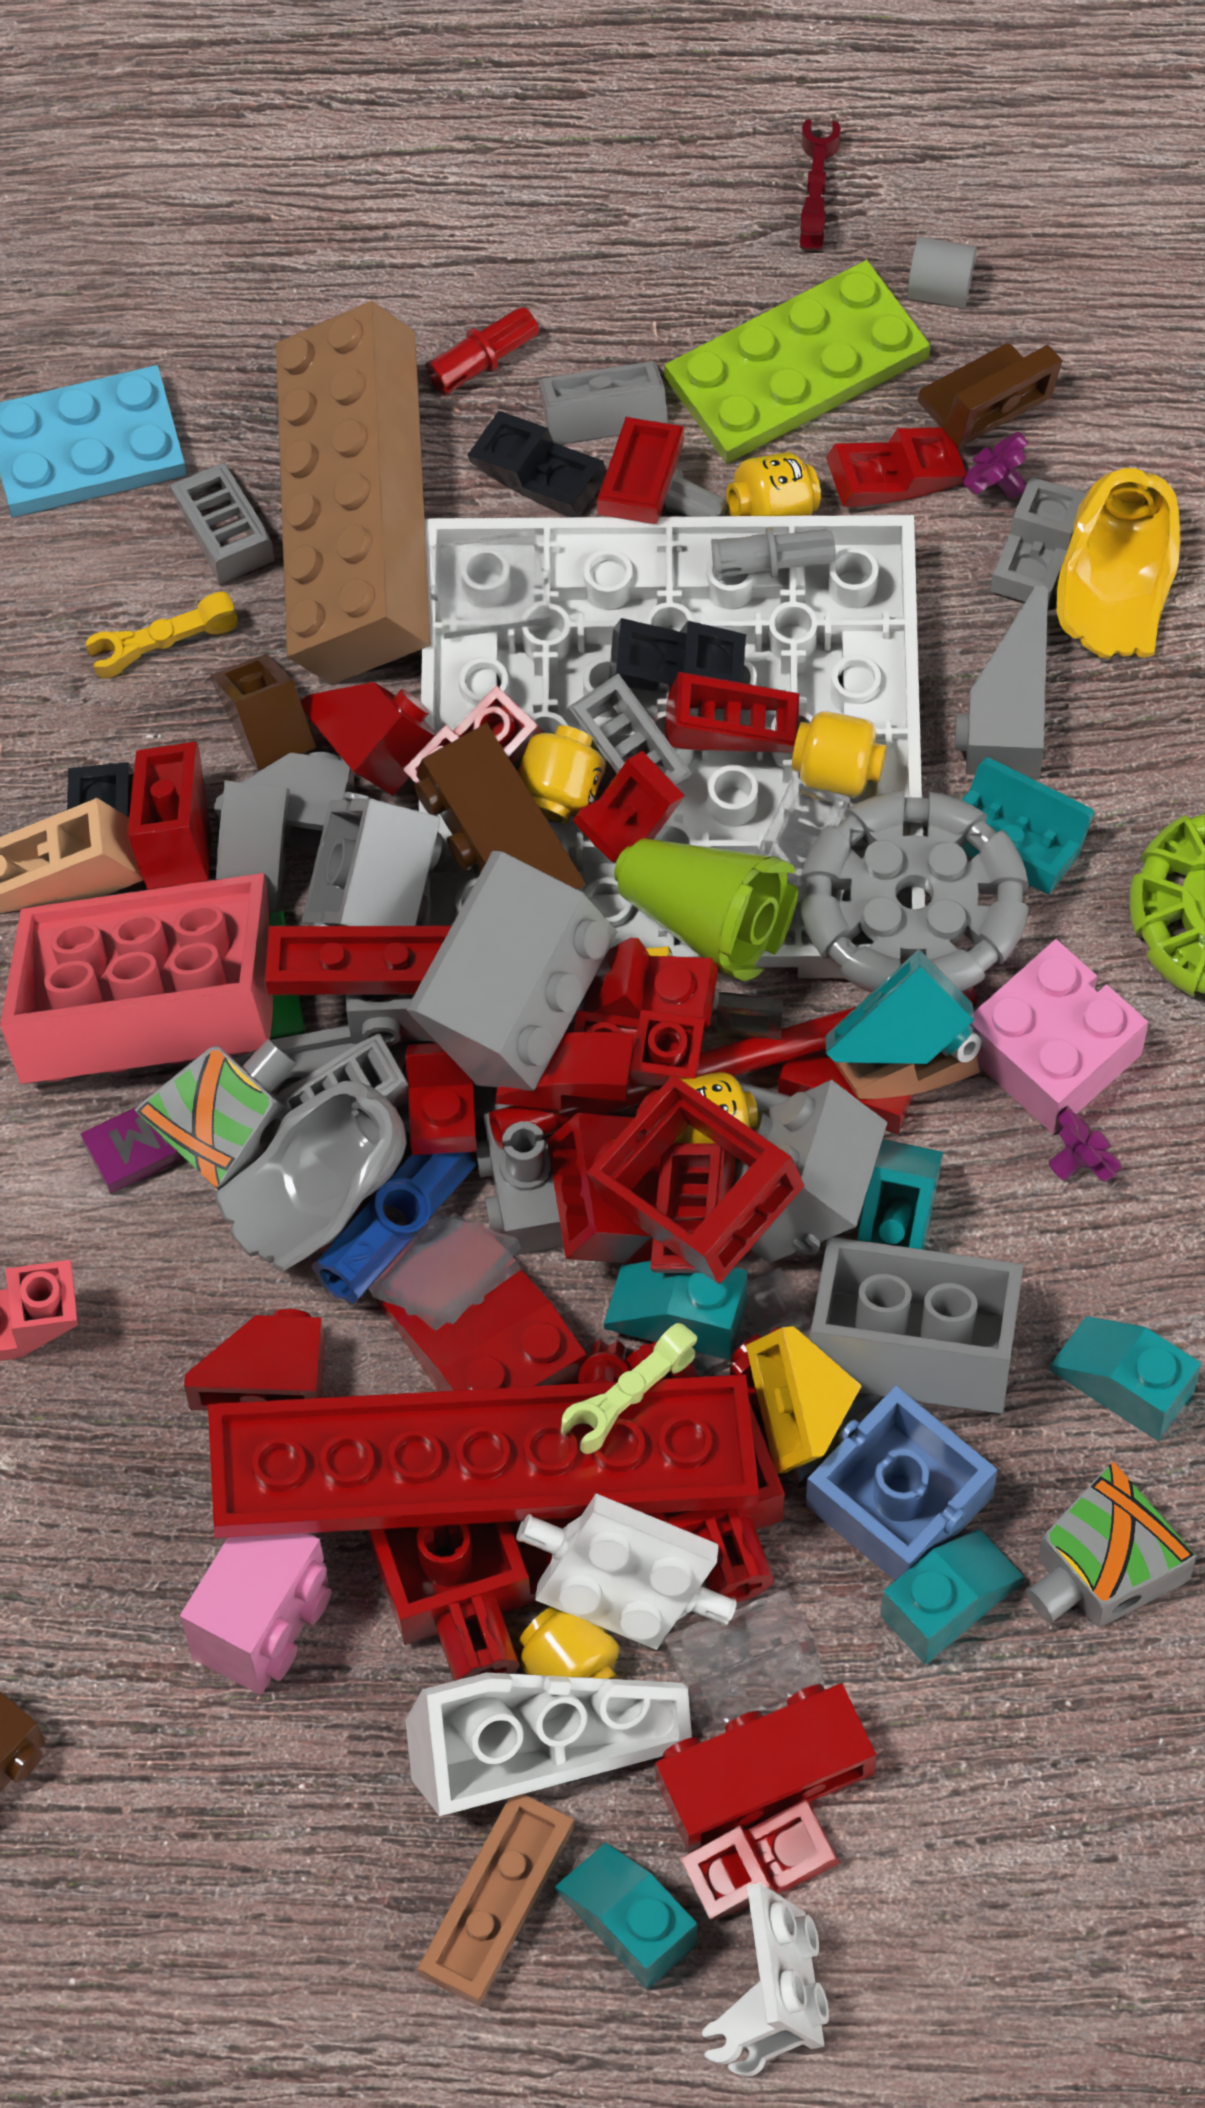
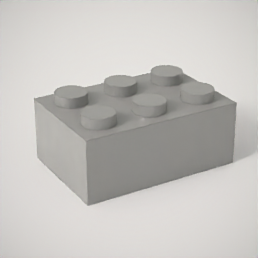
M836 1237L828 1238L810 1341L862 1385L858 1393L885 1397L896 1385L918 1402L1003 1414L1024 1264Z

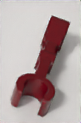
M806 119L802 125V148L807 155L813 157L812 171L809 170L807 194H809V197H806L801 212L800 248L823 249L826 216L824 198H822V195H825L826 187L824 165L825 159L837 153L840 146L841 128L838 121H832V133L826 138H817L811 134L812 119Z

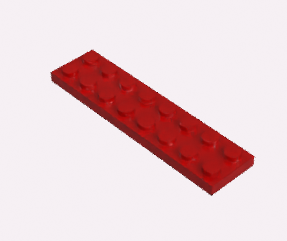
M746 1374L660 1379L644 1393L640 1402L631 1404L618 1415L603 1445L591 1454L583 1453L580 1450V1445L583 1437L593 1431L594 1428L589 1424L581 1423L573 1426L568 1434L563 1435L561 1434L563 1414L572 1404L605 1394L618 1381L208 1404L214 1538L523 1521L528 1514L540 1520L578 1518L583 1514L595 1494L604 1496L644 1514L758 1507L759 1487Z

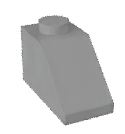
M290 752L242 782L290 789L283 847L317 853L330 800H346L343 798L344 792H356L354 775L351 768L344 760L326 752H313L309 755ZM223 794L216 798L214 806L218 833Z

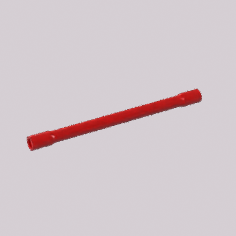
M973 986L962 991V993L972 1002L973 1008H975L977 997L975 987ZM856 1007L701 1052L697 1075L723 1072L737 1076L826 1049V1035ZM628 1085L626 1101L563 1095L561 1110L508 1106L489 1113L491 1132L497 1146L500 1149H504L503 1135L506 1129L514 1123L523 1121L536 1124L542 1130L544 1137L557 1132L576 1113L606 1115L640 1105L649 1093L654 1090H660L663 1085Z

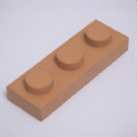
M524 1794L508 1798L417 1968L418 1976L480 2007L575 1827L573 1818Z

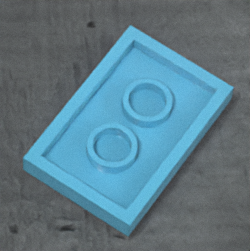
M158 365L0 402V475L11 518L187 476L185 462Z

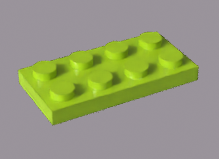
M865 260L664 364V378L724 462L729 464L927 360L930 357V344L868 260Z

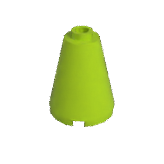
M643 838L633 846L626 847L621 852L614 870L615 880L618 881L619 894L625 900L703 958H713L718 969L724 974L744 982L757 977L764 970L755 965L763 955V952L767 951L776 955L782 946L792 923L798 899V887L788 883L787 873H796L794 865L775 856Z

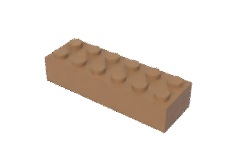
M369 301L276 343L287 657L331 685L431 646L415 331L374 301Z

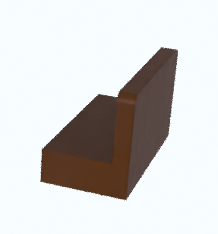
M1004 344L920 389L917 401L960 448L1050 399L1063 360L1048 344L1025 357L1013 345Z

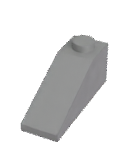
M1035 585L970 690L968 714L956 713L955 751H966V775H975L980 762L985 757H990L1030 778H1040L1044 751L1047 585Z

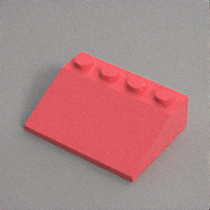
M265 873L22 908L20 910L0 1023L20 1084L39 1081L56 1082L67 1077L102 1072L119 1073L130 1068L165 1063L181 1064L198 1058L210 1047L216 1045L232 1055H244L258 1050L267 1039H270L273 1017V995L267 994L265 984L269 929L268 887Z

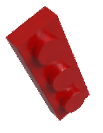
M269 926L265 973L267 994H415L452 926Z

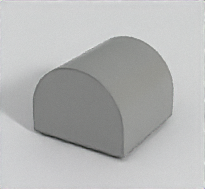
M918 236L912 258L907 299L966 308L976 262L977 246Z

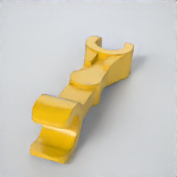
M220 591L203 598L195 610L168 620L158 619L149 627L138 631H105L95 633L87 639L85 646L90 656L97 655L105 650L114 651L110 658L99 660L93 664L98 677L103 679L112 678L141 657L143 653L157 648H169L176 641L203 631L213 635L229 632L237 627L238 618L230 595Z

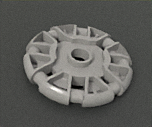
M904 791L884 793L858 802L846 809L844 812L845 819L836 827L827 825L816 838L807 855L800 878L801 883L806 886V896L799 902L801 916L806 931L822 958L827 959L831 957L842 968L840 975L860 988L873 992L900 967V959L907 960L919 949L962 992L982 982L985 979L984 972L994 963L1002 965L1013 952L1021 938L1029 912L1028 906L1023 903V892L1028 890L1029 884L1021 855L1005 831L996 832L986 823V813L963 800L930 791L929 798L904 797ZM903 822L928 823V837L918 835L903 836ZM861 838L869 845L862 859L850 848ZM968 841L980 851L969 862L962 848ZM915 886L926 890L932 900L923 908L910 909L903 906L896 896L902 889ZM831 889L851 890L850 901H838L831 896ZM978 894L997 895V902L990 906L977 905ZM863 930L874 943L869 947L864 946L858 949L851 940ZM963 934L976 945L969 952L963 949L958 950L953 945Z

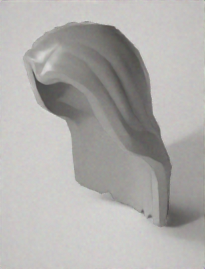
M343 1081L310 1098L287 1113L274 1139L266 1151L253 1164L243 1169L230 1182L215 1192V1201L223 1219L232 1223L230 1233L250 1257L259 1255L260 1260L269 1263L273 1262V1268L280 1271L290 1268L317 1249L331 1243L344 1229L361 1201L379 1189L395 1172L403 1157L407 1143L404 1123L396 1108L384 1095L373 1087L360 1082Z

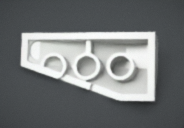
M483 1673L422 1689L405 1720L411 1779L439 1816L662 1757L663 1752L679 1741L692 1737L688 1688L683 1683Z

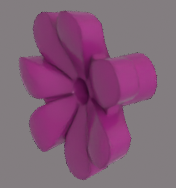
M1067 1106L1058 1116V1120L1063 1127L1059 1135L1066 1147L1049 1160L1048 1163L1051 1169L1063 1181H1066L1081 1167L1091 1169L1103 1182L1116 1177V1172L1122 1169V1165L1112 1153L1105 1151L1111 1147L1107 1138L1099 1130L1094 1131L1090 1135L1085 1121Z

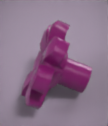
M1015 432L998 442L994 446L993 452L988 447H985L972 459L976 465L967 471V475L963 480L964 486L972 494L978 495L989 485L995 484L1000 487L1009 499L1016 498L1025 490L1027 482L1015 469L1026 459L1022 450L1029 442L1023 434Z

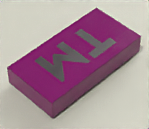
M137 1107L80 1133L82 1142L110 1194L184 1159L174 1147L135 1111Z

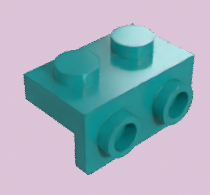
M985 757L980 762L971 788L962 799L986 813V823L996 832L1003 830L1007 833L1021 855L1029 886L1035 887L1048 895L1078 859L1094 816L1092 808L990 757ZM969 841L962 846L966 855L971 858L980 853Z

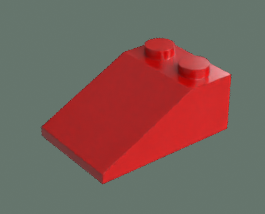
M481 1227L373 1292L375 1300L437 1391L579 1384V1370L581 1364L587 1358V1353L552 1303L484 1227Z

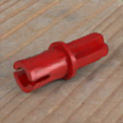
M526 307L515 309L480 332L474 328L468 330L466 339L445 353L443 352L436 358L426 362L425 367L428 369L426 372L435 388L442 395L447 396L453 390L463 385V383L483 371H495L498 368L497 360L537 336L539 326Z
M601 1339L594 1342L591 1346L589 1357L581 1364L578 1374L579 1384L617 1382L623 1373L630 1371L624 1360L626 1353L624 1345L618 1340L611 1345L606 1344Z

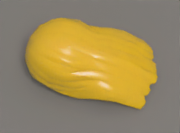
M1122 468L1105 473L1091 486L1078 507L1072 538L1058 579L1056 612L1062 629L1074 639H1080L1082 645L1097 654L1099 658L1110 659L1113 654H1120L1122 657L1132 656L1133 653L1140 658L1153 656L1155 653L1158 624L1169 589L1177 572L1181 544L1177 497L1174 490L1161 477L1154 473H1145L1143 470L1136 468Z

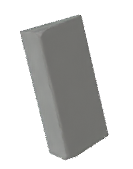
M653 361L538 380L547 428L553 443L558 445L619 435L625 417L668 423L665 388L657 364Z

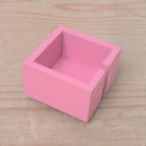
M1057 939L1051 942L974 1011V1021L970 1024L973 1032L979 1035L982 1040L981 1048L976 1055L978 1066L1053 1135L1062 1128L1058 1116L1067 1106L1077 1114L1142 1055L1148 1021L1107 984L1097 992L1095 990L1097 975Z
M309 1533L227 1538L180 1614L192 1659L261 1696L271 1679L280 1681L286 1675L295 1659L298 1646L294 1644V1641L304 1624L307 1622L314 1625L323 1614L331 1597L332 1590L327 1587L329 1585L327 1567L322 1563L324 1558L320 1539Z

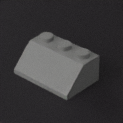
M492 851L412 998L407 1011L476 1085L510 1087L534 1091L618 931L583 892L502 851Z

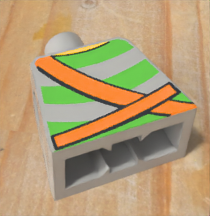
M267 1039L243 1066L216 1045L206 1050L141 1102L135 1111L219 1190L243 1169L253 1164L266 1151L274 1139L283 1118L290 1110L271 1092L297 1064L270 1039Z
M1113 1462L1102 1471L1043 1536L1038 1557L1050 1573L1026 1590V1594L1034 1609L1049 1623H1052L1077 1604L1093 1624L1098 1627L1104 1626L1186 1583L1191 1579L1197 1556L1116 1463Z

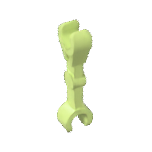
M681 1323L671 1326L660 1337L653 1353L632 1371L623 1373L619 1377L618 1383L605 1394H600L568 1407L562 1417L561 1434H568L573 1426L577 1424H589L594 1430L583 1437L580 1450L585 1454L597 1451L603 1445L605 1438L621 1412L631 1404L640 1402L644 1393L669 1371L674 1374L678 1373L693 1361L695 1350L692 1346L697 1342V1336Z

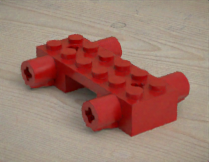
M657 1342L639 1346L640 1349L634 1351L626 1358L625 1362L630 1371L653 1353ZM692 1361L682 1371L675 1374L669 1371L661 1379L699 1376ZM750 1401L759 1487L758 1507L647 1514L718 1544L717 1563L704 1582L707 1589L726 1597L734 1598L737 1603L759 1595L774 1583L775 1579L756 1530L781 1522L784 1518L785 1493ZM577 1518L544 1519L543 1521L563 1529ZM522 1521L365 1530L404 1645L438 1635L454 1681L483 1673L513 1674L518 1669L520 1664L502 1613L538 1602L535 1600L537 1584L552 1560L551 1553L525 1542L517 1541V1533ZM442 1546H451L453 1555L440 1557L437 1555L436 1549Z

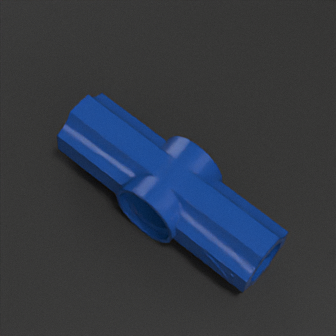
M470 1152L411 1154L312 1265V1269L317 1274L320 1284L335 1298H341L351 1304H355L476 1167L477 1163L472 1158ZM383 1206H394L399 1209L405 1216L407 1225L400 1226L389 1221L384 1214Z

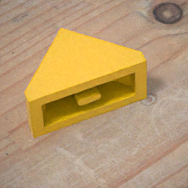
M794 1326L782 1327L747 1344L746 1349L771 1459L777 1474L789 1472L824 1456L862 1385Z

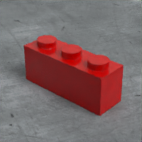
M843 1683L826 1690L822 1684L806 1687L789 1697L786 1702L788 1706L765 1716L759 1710L745 1713L730 1721L725 1726L726 1732L704 1742H701L699 1737L687 1738L673 1744L663 1752L664 1759L655 1762L656 1784L688 1854L739 1826L747 1830L805 1798L812 1802L875 1774L876 1753Z

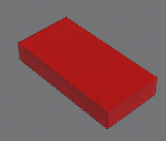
M625 417L597 498V515L651 524L658 523L684 444V426Z

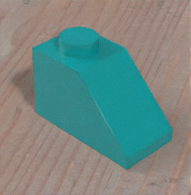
M918 949L826 1035V1054L834 1062L928 1064L940 1052L945 1056L952 1054L969 1038L973 1031L970 1024L974 1021L972 1002Z
M882 1139L864 1199L857 1241L924 1250L936 1196L943 1151Z
M651 1261L621 1266L604 1321V1329L658 1342L660 1337L671 1326L681 1323L697 1336V1342L692 1346L695 1352L731 1360L747 1304V1270L734 1267L720 1284H717L703 1273H653L650 1269Z
M1086 1316L1050 1364L1049 1371L1159 1442L1195 1392L1202 1363L1147 1327Z
M979 1529L932 1549L883 1590L880 1617L926 1665L1021 1585L1025 1577Z
M606 1842L555 1886V1891L646 1990L697 1946V1922L649 1871Z

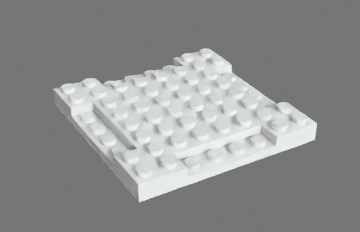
M914 515L659 517L657 524L615 517L425 519L431 646L422 649L421 703L430 712L425 721L436 734L445 725L454 730L496 685L545 731L544 733L555 734L558 725L568 726L563 719L567 708L609 680L613 628L620 618L679 632L689 620L746 634L743 683L800 693L798 729L801 722L811 723L812 718L821 711L865 718L872 721L875 725L876 743L887 745V751L880 782L868 780L865 790L859 797L848 799L805 789L801 783L800 773L791 771L793 753L688 750L673 747L692 774L677 786L685 797L656 835L655 840L775 856L788 862L778 846L779 842L809 853L816 840L796 831L793 832L790 840L781 837L793 811L802 813L798 824L822 832L827 825L836 827L845 819L844 812L846 809L873 796L888 792L904 791V797L922 798ZM771 527L774 535L821 529L830 530L834 535L836 556L835 560L831 563L778 569L777 577H771L770 572L715 579L711 539L739 538L766 534V528ZM629 688L665 736L668 693ZM611 707L593 720L601 728L619 716V714ZM690 708V716L698 717L699 708ZM715 709L714 720L724 721V709ZM741 710L740 724L750 726V710ZM766 710L765 729L775 730L776 711ZM627 725L609 737L608 740L615 747L635 732ZM643 743L622 757V759L626 762L627 759L641 751L645 754L651 751ZM525 752L513 763L517 772ZM660 761L656 763L663 773L667 771ZM604 771L593 802L600 799L613 780L606 771ZM419 800V812L428 814ZM442 817L437 832L442 835V850L434 869L428 870L423 895L427 896L428 908L422 926H452L478 879L473 868L465 871L453 856L447 842V837L452 834ZM574 817L570 818L568 824L547 820L586 883L583 893L618 931L610 948L633 937L639 938L645 948L669 946L673 956L702 957L619 894L618 881L614 877L616 863L611 862L593 845L591 840L574 823ZM903 822V836H923V823ZM861 838L850 848L862 859L869 845ZM796 857L798 863L803 869L805 860ZM802 869L796 871V873L788 874L801 878ZM802 884L801 887H798V899L793 920L782 946L776 955L767 951L763 952V955L755 965L758 967H797L798 978H844L840 975L842 968L831 957L827 959L822 958L806 931L799 904L800 900L806 896V886ZM906 887L896 896L897 900L907 908L920 909L925 907V891L920 887ZM831 889V896L838 901H850L851 890ZM863 930L851 940L858 949L864 946L869 947L874 943ZM900 959V966H901L906 960Z

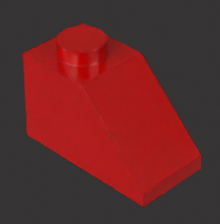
M369 682L306 695L301 701L303 711L351 770L392 796L409 778L403 769L436 735L425 721V718L430 714L429 710L416 697L404 689H401L395 695L377 683Z
M197 741L136 750L127 836L147 890L208 881L212 835L201 756Z
M297 1309L277 1310L273 1312L272 1316L255 1315L185 1374L184 1389L190 1410L208 1411V1404L322 1398L326 1345L322 1318L311 1317L309 1313Z

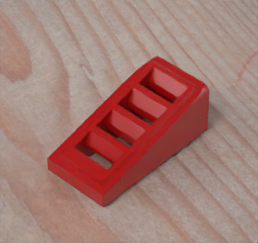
M679 672L667 697L665 738L672 747L679 749L793 753L798 733L800 693ZM690 708H699L698 717L690 716ZM715 709H724V721L714 720ZM741 710H750V726L740 724ZM766 710L776 711L775 730L765 729Z
M673 1143L661 1156L656 1209L676 1223L677 1220H704L733 1187L736 1157L716 1143ZM686 1175H709L708 1184H684ZM681 1198H707L706 1206H680ZM687 1230V1231L692 1234L695 1230ZM653 1238L650 1266L653 1273H702L680 1256L671 1255L669 1248Z

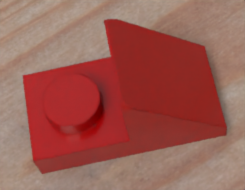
M631 937L610 948L606 953L586 992L583 1011L639 1019L640 1010L705 1018L704 1028H709L718 966L713 958L650 956L640 939Z
M438 1043L408 1045L405 1056L409 1087L412 1155L477 1151L474 1081Z

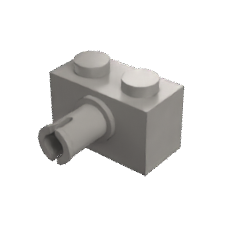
M489 1113L483 1114L485 1138L476 1139L477 1151H475L480 1178L492 1176L496 1196L484 1198L491 1236L503 1234L506 1252L509 1256L564 1247L547 1140L553 1134L543 1137L542 1130L536 1124L520 1121L506 1129L503 1135L505 1147L500 1149L491 1132Z

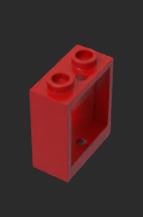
M674 1074L660 1090H654L644 1098L637 1110L636 1117L617 1138L607 1141L600 1148L595 1156L592 1167L587 1171L603 1202L717 1284H720L805 1187L790 1155ZM689 1125L750 1167L692 1234L631 1191Z

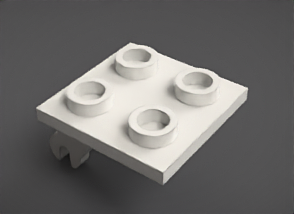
M761 1883L747 1886L760 1981L720 2018L709 2023L702 2031V2036L707 2039L723 2036L726 2038V2043L723 2047L706 2051L704 2053L705 2057L717 2064H729L728 2069L742 2077L756 2075L763 2069L766 2060L802 2044L810 2049L825 2047L822 2025L827 2024L829 2020L827 1998L821 1984L815 1983L812 1957L817 1956L819 1953V1939L812 1918L805 1914V1911ZM742 2050H749V2057L746 2060L732 2063L740 2056Z

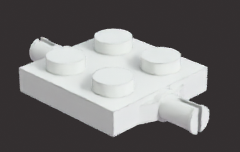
M595 1494L580 1517L563 1529L533 1517L531 1514L526 1516L518 1529L517 1541L525 1542L552 1554L551 1563L538 1581L536 1601L585 1619L592 1624L657 1650L676 1621L691 1611L721 1623L723 1626L728 1625V1620L732 1619L735 1612L736 1599L726 1597L701 1586L717 1563L718 1544L599 1494Z

